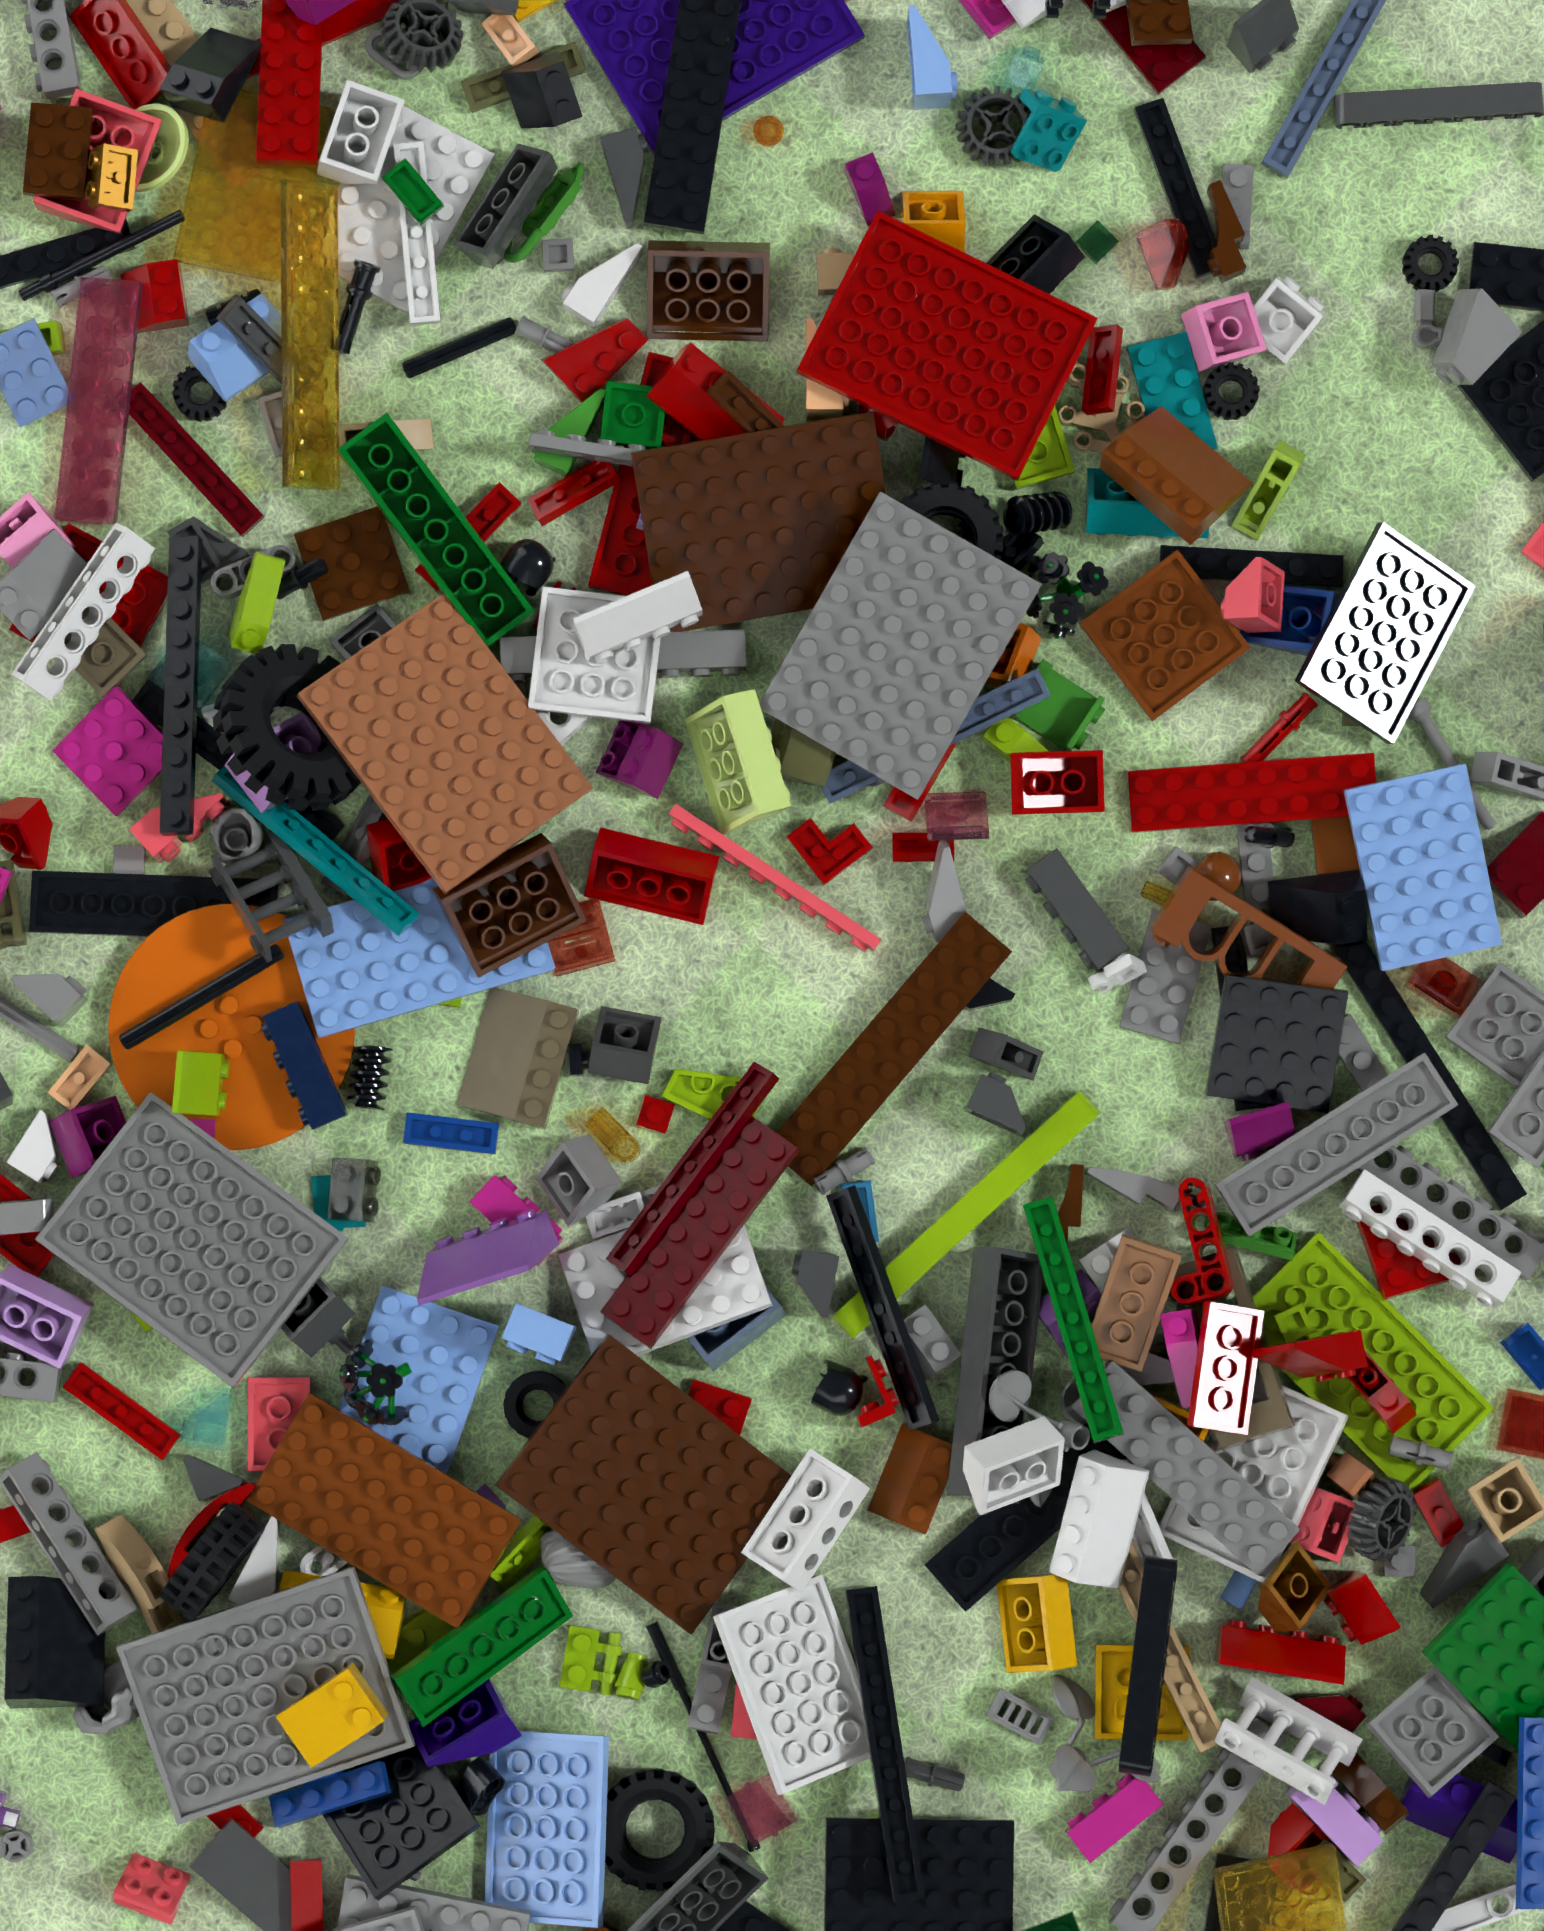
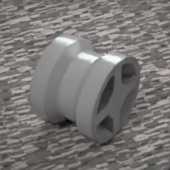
M22 1829L10 1831L0 1841V1853L9 1862H20L26 1859L33 1850L31 1835Z

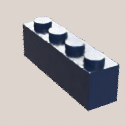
M296 1001L264 1015L265 1023L261 1024V1028L267 1041L273 1040L277 1051L273 1053L279 1069L285 1068L290 1079L285 1082L292 1098L298 1097L302 1108L298 1109V1113L304 1126L310 1125L311 1129L315 1130L347 1116L348 1112L300 1002Z

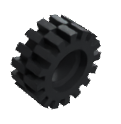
M1428 235L1426 238H1423V236L1419 237L1416 242L1413 241L1402 259V272L1406 276L1405 280L1407 283L1413 285L1412 288L1416 290H1435V292H1438L1451 283L1458 271L1459 258H1456L1457 251L1451 248L1452 243L1450 241L1446 243L1442 241L1444 237L1438 236V238H1433V235ZM1424 254H1434L1440 259L1442 267L1439 273L1427 275L1420 270L1419 258Z
M1228 362L1227 365L1221 364L1217 369H1213L1207 377L1203 388L1204 399L1209 411L1212 410L1218 418L1221 416L1224 417V420L1233 418L1237 420L1242 416L1245 417L1254 408L1258 400V393L1260 391V386L1257 385L1258 379L1251 374L1252 370L1250 368L1247 370L1243 368V364L1234 365V362ZM1226 381L1239 383L1243 390L1242 398L1234 403L1226 402L1220 396V386Z
M190 366L185 368L186 371L184 373L180 371L177 375L178 380H174V391H172L175 399L174 402L181 413L186 415L187 418L195 419L198 422H202V420L210 421L212 417L221 415L220 412L227 407V401L225 402L213 387V395L207 403L196 404L190 399V389L194 384L205 382L211 386L196 367L191 368Z

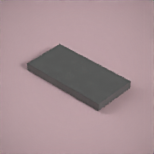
M231 1817L189 1864L190 1868L263 1931H291L290 1868Z

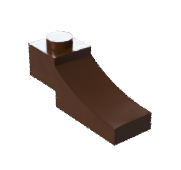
M1221 180L1209 184L1207 189L1216 224V247L1211 250L1210 259L1207 260V264L1213 277L1218 276L1220 282L1224 283L1245 272L1246 265L1236 245L1243 241L1245 233Z
M1071 1164L1069 1166L1066 1191L1057 1211L1067 1244L1068 1227H1081L1084 1165Z

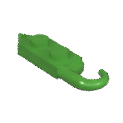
M580 163L564 174L558 173L539 198L535 209L528 214L522 226V232L527 238L518 250L510 253V248L513 244L512 241L504 252V259L507 262L515 263L525 259L543 235L547 236L550 230L556 226L559 218L568 206L574 202L577 194L582 189L580 182L584 167Z

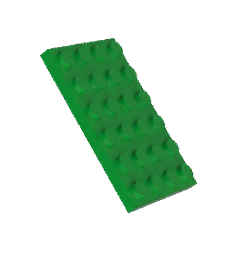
M1508 1562L1421 1652L1518 1751L1519 1717H1544V1597Z

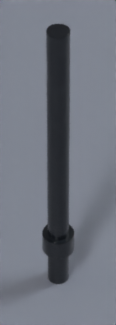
M179 209L54 273L49 271L39 276L38 281L20 289L19 294L23 301H26L44 291L49 293L51 292L50 290L58 288V284L185 221V216Z

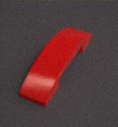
M254 1482L239 1486L219 1496L193 1519L175 1547L168 1569L167 1577L169 1579L188 1555L189 1550L187 1547L226 1504L229 1505L234 1501L241 1507L254 1490L256 1485Z

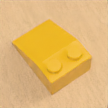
M351 1663L275 1717L309 1766L313 1768L385 1721L389 1713L355 1664Z

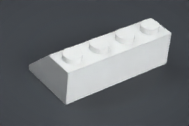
M686 571L573 618V623L588 661L595 660L596 663H600L612 658V652L624 648L625 651H629L641 646V640L652 636L655 640L671 633L670 628L681 624L682 628L693 625L699 621L698 617L703 615L689 572Z
M1092 1450L1078 1457L1049 1570L1050 1573L1079 1584L1111 1588L1120 1587L1149 1470L1097 1450Z

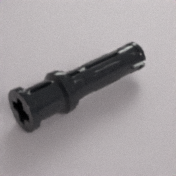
M357 259L354 261L356 267L351 283L346 286V293H348L347 301L333 344L331 345V349L345 354H350L366 300L372 297L371 287L376 273H379L381 269L379 266Z

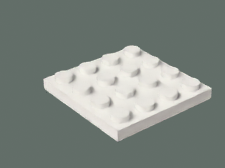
M543 586L528 708L537 711L651 724L661 638L654 640L650 636L641 640L642 645L635 649L625 651L624 648L612 652L613 657L606 661L596 663L595 660L589 662L574 628L573 618L625 596Z

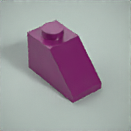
M873 152L845 163L844 173L867 227L870 226L877 210L890 217L895 216L884 177Z

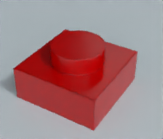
M645 1095L636 1125L666 1134L675 1104Z

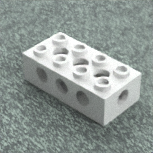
M810 1448L741 1553L802 1593L870 1488Z

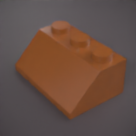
M902 1424L867 1511L926 1535L949 1478L952 1444L916 1429L910 1431L908 1426Z

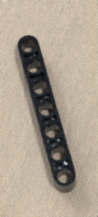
M1146 1556L1119 1759L1120 1773L1149 1777L1152 1773L1178 1560Z

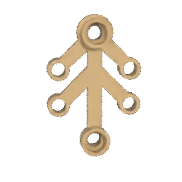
M1076 362L1067 383L1073 388H1078L1083 395L1086 365ZM1079 369L1083 372L1084 376L1081 379H1076L1073 377L1072 372ZM1118 375V380L1125 383V388L1116 390L1114 412L1091 416L1076 412L1075 408L1070 405H1065L1059 410L1058 417L1061 424H1075L1105 432L1110 442L1092 439L1088 432L1081 431L1075 435L1073 440L1074 447L1077 450H1090L1102 453L1120 435L1116 427V421L1123 394L1127 392L1129 387V381L1125 376ZM1132 401L1128 404L1126 408L1128 420L1124 431L1139 422L1143 417L1145 408L1141 402ZM1132 406L1140 408L1141 413L1138 416L1130 413ZM1070 411L1073 414V418L1071 420L1063 419L1062 412ZM1084 436L1088 439L1089 443L1086 446H1080L1077 439Z

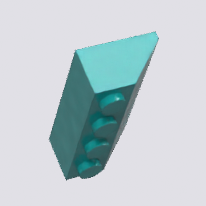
M1087 468L1086 533L1097 535L1121 534L1126 536L1145 535L1160 538L1180 537L1100 468ZM1209 528L1199 538H1208Z

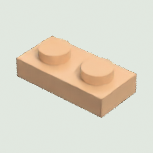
M492 14L480 23L512 67L527 62L539 52L512 15Z
M86 1044L48 1091V1094L68 1110L77 1108L112 1064Z

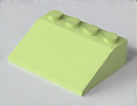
M755 689L722 696L684 719L718 830L723 835L776 815L791 807L790 792L784 784L780 772L781 764L775 755L771 743V731L766 726L762 714L763 710H761L759 704L761 700L757 697Z

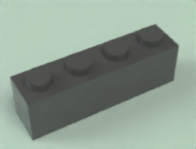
M1058 848L1026 870L1029 876L1025 879L1027 885L1034 894L1038 892L1042 894L1047 901L1043 904V907L1052 919L1058 917L1064 927L1060 929L1070 944L1077 943L1082 950L1078 955L1088 969L1094 967L1096 971H1099L1129 949Z

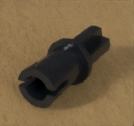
M316 558L300 568L293 567L290 573L281 578L277 599L281 600L298 589H306L308 583L326 574L329 570L326 561L323 558Z
M1265 824L1262 827L1248 826L1245 829L1246 835L1244 838L1248 843L1261 844L1265 848H1273L1275 846L1287 848L1294 843L1295 834L1290 833L1292 831L1290 828H1277L1273 824Z

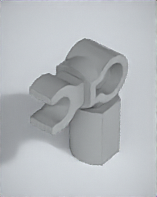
M1419 289L1414 292V322H1417V328L1412 333V342L1418 348L1437 347L1442 340L1443 330L1441 327H1434L1432 325L1435 322V290Z

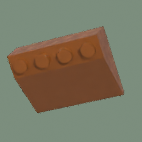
M1162 406L1123 431L1102 451L1100 469L1189 545L1194 543L1253 484Z

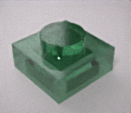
M1097 220L1075 243L1097 265L1119 241Z

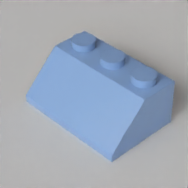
M261 293L247 302L282 340L298 354V350L281 314L265 295ZM219 321L189 340V360L225 402L270 373Z

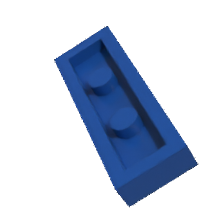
M407 1113L403 1144L496 1155L499 1123Z

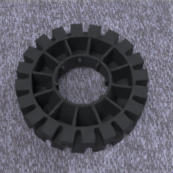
M281 644L276 650L269 646L260 649L255 656L251 654L221 687L222 691L217 695L214 709L218 710V712L213 717L214 731L222 732L223 734L216 742L222 755L235 754L227 763L235 776L246 770L251 774L244 785L255 794L265 785L268 787L265 800L278 806L288 797L289 809L304 811L309 805H311L313 811L326 809L331 803L335 806L345 800L361 782L297 698V694L340 665L341 662L328 655L319 664V650L304 646L297 654L295 644ZM288 706L307 715L316 725L321 736V745L317 749L319 752L305 754L294 751L286 746L277 737L272 728L270 715L274 712L273 708Z

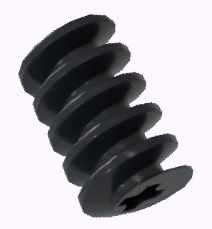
M1059 491L1011 497L1006 502L1003 511L1004 525L1011 535L1053 531L1059 528L1064 529L1067 528L1072 519L1071 503L1067 496Z
M373 1045L354 1047V1052L362 1057L352 1060V1064L359 1067L360 1070L350 1072V1076L358 1080V1082L349 1084L348 1088L356 1092V1094L347 1096L346 1100L354 1104L355 1107L385 1110V1108L377 1104V1101L385 1100L386 1095L378 1092V1090L388 1087V1083L380 1080V1077L390 1075V1071L382 1068V1065L391 1063L392 1059L386 1057L384 1052L392 1051L393 1049Z

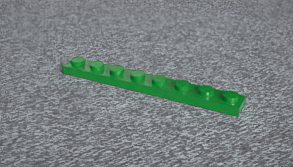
M1053 1196L1024 1204L1025 1215L1093 1442L1097 1443L1124 1435Z

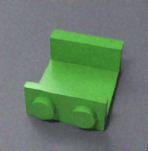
M1042 659L1037 668L1051 696L1011 716L1066 751H1072L1074 747L1080 750L1089 734L1084 732L1090 722L1096 724L1105 711V708L1101 706L1105 698L1102 696L1094 697L1052 669L1053 665Z

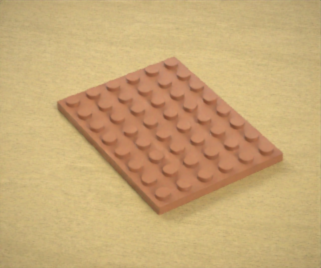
M445 593L297 694V698L444 894L454 889L593 789L534 709L528 708V700L472 625L467 624Z

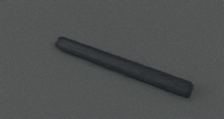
M273 944L270 946L272 961L267 963L260 952L119 1036L122 1045L126 1049L133 1048L284 958L282 950L277 944Z

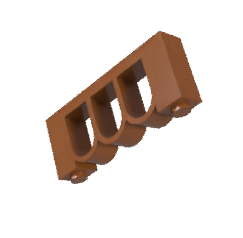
M1190 866L1187 867L1149 926L1151 932L1154 933L1153 940L1166 948L1170 944L1178 948L1182 943L1184 949L1193 958L1200 961L1215 960L1224 976L1225 973L1262 978L1265 970L1284 942L1310 957L1294 983L1334 988L1348 967L1338 958ZM1212 896L1238 913L1214 948L1207 951H1199L1191 947L1189 932ZM1247 919H1249L1274 936L1256 964L1249 971L1234 973L1227 969L1225 956Z

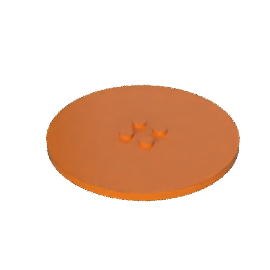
M219 904L195 909L175 917L149 935L135 950L122 970L113 992L108 1020L109 1043L114 1066L120 1081L137 1107L141 1105L150 1092L172 1107L177 1050L225 1054V1060L230 1061L228 1079H223L222 1091L227 1092L226 1109L220 1110V1116L182 1115L188 1119L216 1120L215 1140L229 1150H246L276 1143L305 1127L298 1113V1109L302 1108L298 1097L292 1098L285 1082L290 1079L285 1068L280 1070L273 1053L277 1051L273 1040L267 1041L261 1028V1024L265 1023L263 1016L296 1001L300 1002L338 1090L345 1079L351 1063L356 1028L318 1039L288 937L270 944V946L277 944L284 954L283 959L133 1048L126 1049L120 1041L119 1036L256 955L249 941L251 935L232 904ZM247 905L250 911L259 908L257 906ZM276 913L257 923L263 933H267L284 925L283 920L289 917Z

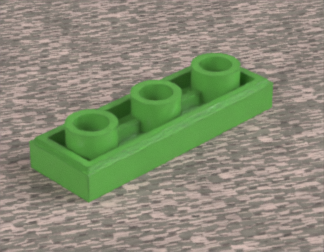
M1216 1212L1225 1244L1293 1260L1297 1240L1296 1232L1289 1231L1283 1227L1276 1228L1267 1225L1250 1237H1247L1235 1217L1225 1212ZM1207 1215L1205 1217L1203 1230H1205L1209 1225V1218Z

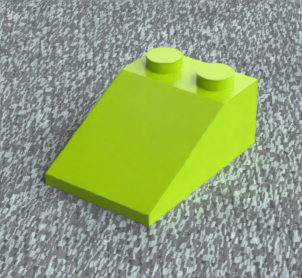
M177 1050L172 1113L220 1116V1110L226 1109L227 1092L222 1091L223 1079H228L230 1061L225 1060V1054Z

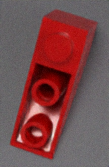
M1365 1351L1368 1367L1356 1369L1355 1376L1345 1378L1373 1413L1394 1434L1417 1414L1408 1398Z

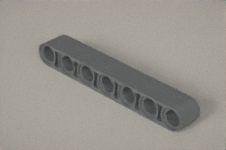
M1540 82L1351 92L1334 96L1335 123L1338 129L1349 125H1354V128L1372 127V124L1383 123L1384 126L1403 125L1402 122H1414V125L1433 124L1434 120H1444V123L1463 122V119L1474 118V121L1493 120V117L1502 116L1505 119L1523 118V115H1535V118L1544 115L1542 83Z

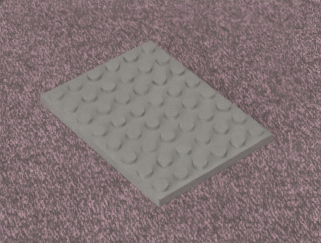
M880 491L759 703L761 710L918 800L1042 584Z
M152 1092L148 1094L35 1238L38 1243L233 1389L349 1240L348 1237L182 1114L172 1113V1107Z
M354 1566L120 1644L116 1647L177 1825L415 1746L396 1686L390 1677L391 1672ZM354 1663L389 1715L385 1721L365 1735L311 1768L275 1716L348 1665Z

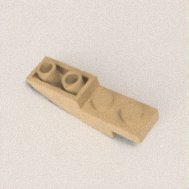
M117 1515L95 1528L111 1565L117 1571L118 1579L121 1584L128 1583L151 1633L153 1634L183 1624L184 1622L179 1612L160 1598V1594L167 1585L169 1578L150 1547L135 1528L122 1515Z

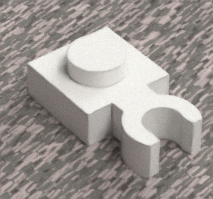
M1124 954L1116 957L1112 963L1103 967L1104 972L1096 973L1089 977L1088 980L1092 990L1098 988L1099 993L1103 994L1111 990L1114 985L1119 984L1122 986L1146 973L1147 970L1144 961L1131 954Z

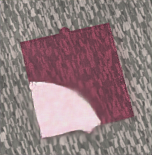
M770 1773L752 1783L746 1782L744 1788L726 1797L729 1806L752 1846L771 1835L773 1837L777 1836L778 1831L797 1821L783 1794L777 1795Z

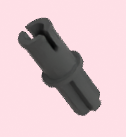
M907 1756L905 1761L907 1777L927 1782L930 1787L934 1784L958 1792L962 1790L965 1781L963 1773L939 1767L937 1762H934V1765Z

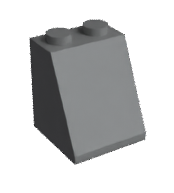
M1482 288L1462 289L1456 294L1442 333V340L1437 346L1433 357L1432 365L1437 369L1436 375L1447 385L1450 383L1452 385H1473L1522 333Z

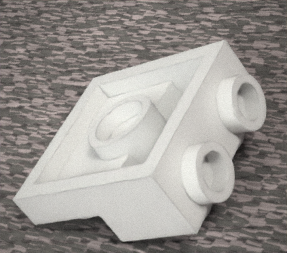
M1279 276L1273 281L1253 308L1266 349L1286 364L1327 314L1322 311L1325 305L1316 297L1310 295L1307 299L1298 291L1301 286L1289 276H1286L1285 279Z

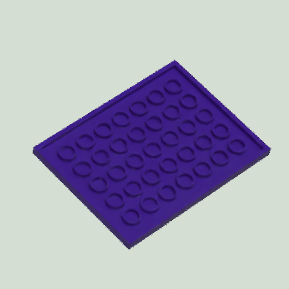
M569 0L563 3L576 28L641 135H644L647 145L655 156L680 0ZM742 0L722 121L864 39L865 34L844 0Z

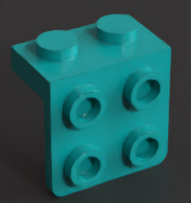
M1024 88L1019 99L1032 112L1011 149V154L1019 160L1057 172L1062 168L1087 120L1076 109L1077 104L1066 97H1061L1060 100L1056 99L1052 94L1040 88L1037 91Z

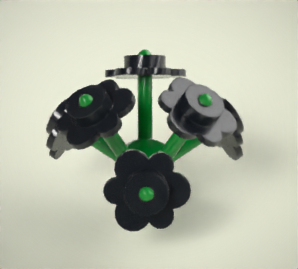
M1051 552L1049 554L1046 553L1042 559L1037 556L1034 561H1030L1027 571L1031 573L1029 577L1032 579L1038 574V580L1043 584L1048 582L1053 585L1056 584V592L1039 597L1037 593L1026 614L1029 617L1033 616L1035 619L1039 618V611L1042 610L1041 602L1054 599V603H1051L1049 610L1054 614V621L1057 624L1043 621L1042 625L1049 629L1048 634L1055 639H1065L1066 634L1073 636L1075 631L1064 627L1063 624L1068 622L1074 625L1077 623L1078 617L1083 616L1085 613L1084 605L1078 602L1080 597L1090 592L1094 596L1100 595L1101 590L1108 587V580L1103 575V568L1101 566L1095 567L1090 561L1083 563L1082 569L1077 572V578L1080 582L1068 580L1066 576L1069 574L1070 568L1067 565V557Z
M367 1339L363 1344H357L351 1350L350 1354L346 1357L345 1364L340 1368V1381L345 1388L344 1398L351 1408L357 1410L359 1417L364 1422L371 1425L378 1423L382 1425H397L404 1418L409 1417V1412L403 1406H395V1389L402 1386L403 1377L411 1374L412 1371L407 1362L395 1367L394 1365L385 1366L370 1359L369 1356L373 1352V1341ZM366 1364L372 1367L371 1371H357V1368L361 1369ZM359 1377H367L366 1382L368 1386L360 1390L357 1385ZM371 1392L376 1397L373 1404L367 1402L364 1395ZM387 1396L388 1406L382 1407V1409H378L379 1405Z

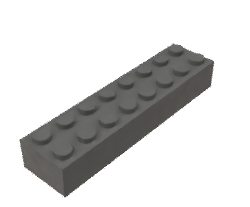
M974 1247L947 1488V1495L973 1499L963 1472L964 1447L966 1445L1022 1425L1028 1421V1414L1021 1409L1017 1418L1012 1422H1004L996 1418L990 1409L989 1392L997 1376L1010 1370H1018L1025 1373L1032 1383L1043 1272L1037 1254L1001 1247ZM1030 1397L1024 1403L1027 1407H1029Z

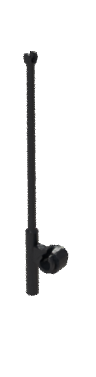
M656 1621L646 1626L661 1661H654L644 1667L641 1672L642 1682L647 1687L657 1688L667 1683L670 1678L674 1689L679 1692L690 1716L692 1702L685 1689L686 1683ZM697 1731L747 1839L749 1852H753L754 1848L755 1850L760 1849V1844L752 1836L706 1733Z

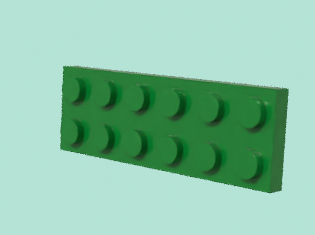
M540 1565L390 1677L418 1723L425 1727L573 1617V1614L548 1571Z

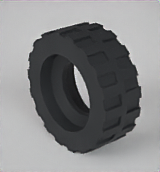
M532 1371L521 1375L511 1383L505 1393L503 1406L508 1424L518 1434L530 1438L543 1420L535 1421L526 1416L523 1411L525 1396L533 1390H543L551 1396L554 1406L567 1386L555 1375L544 1371Z

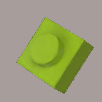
M1302 1303L1273 1316L1285 1343L1293 1342L1315 1332Z

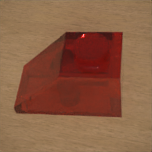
M1164 219L1136 233L1156 290H1169L1176 287L1190 249L1187 240L1188 232L1180 219Z

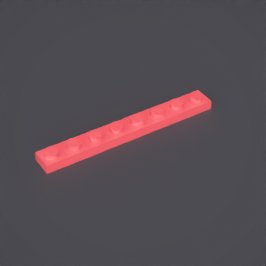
M676 803L669 812V817L673 819L671 822L672 826L685 834L688 830L699 836L696 841L711 851L714 847L724 852L722 858L736 868L739 864H742L750 870L747 875L763 885L765 880L776 887L773 891L775 894L786 901H789L792 897L801 903L799 909L812 918H815L816 915L821 916L827 920L825 926L838 935L842 931L852 937L850 943L863 952H866L868 948L874 951L880 943L881 939Z

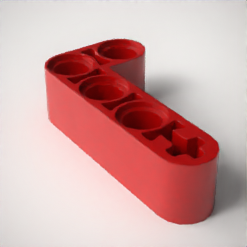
M1195 1177L1187 1178L1180 1184L1178 1190L1198 1272L1176 1278L1171 1286V1294L1177 1302L1193 1306L1204 1303V1301H1213L1228 1296L1233 1289V1278L1211 1190L1202 1180ZM1192 1186L1201 1190L1197 1194V1200L1200 1205H1206V1208H1197L1195 1199L1188 1196V1193L1193 1192ZM1201 1215H1207L1209 1218L1208 1227L1203 1231H1198L1195 1227L1196 1219ZM1208 1245H1214L1217 1249L1216 1257L1211 1261H1205L1203 1258V1250ZM1216 1275H1222L1224 1278V1286L1219 1291H1213L1210 1287V1281ZM1185 1283H1192L1194 1286L1193 1295L1188 1299H1183L1180 1295L1181 1287Z

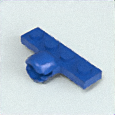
M379 1761L347 1772L342 1770L306 1782L301 1787L269 1796L274 1826L283 1828L390 1794L391 1790L384 1762Z

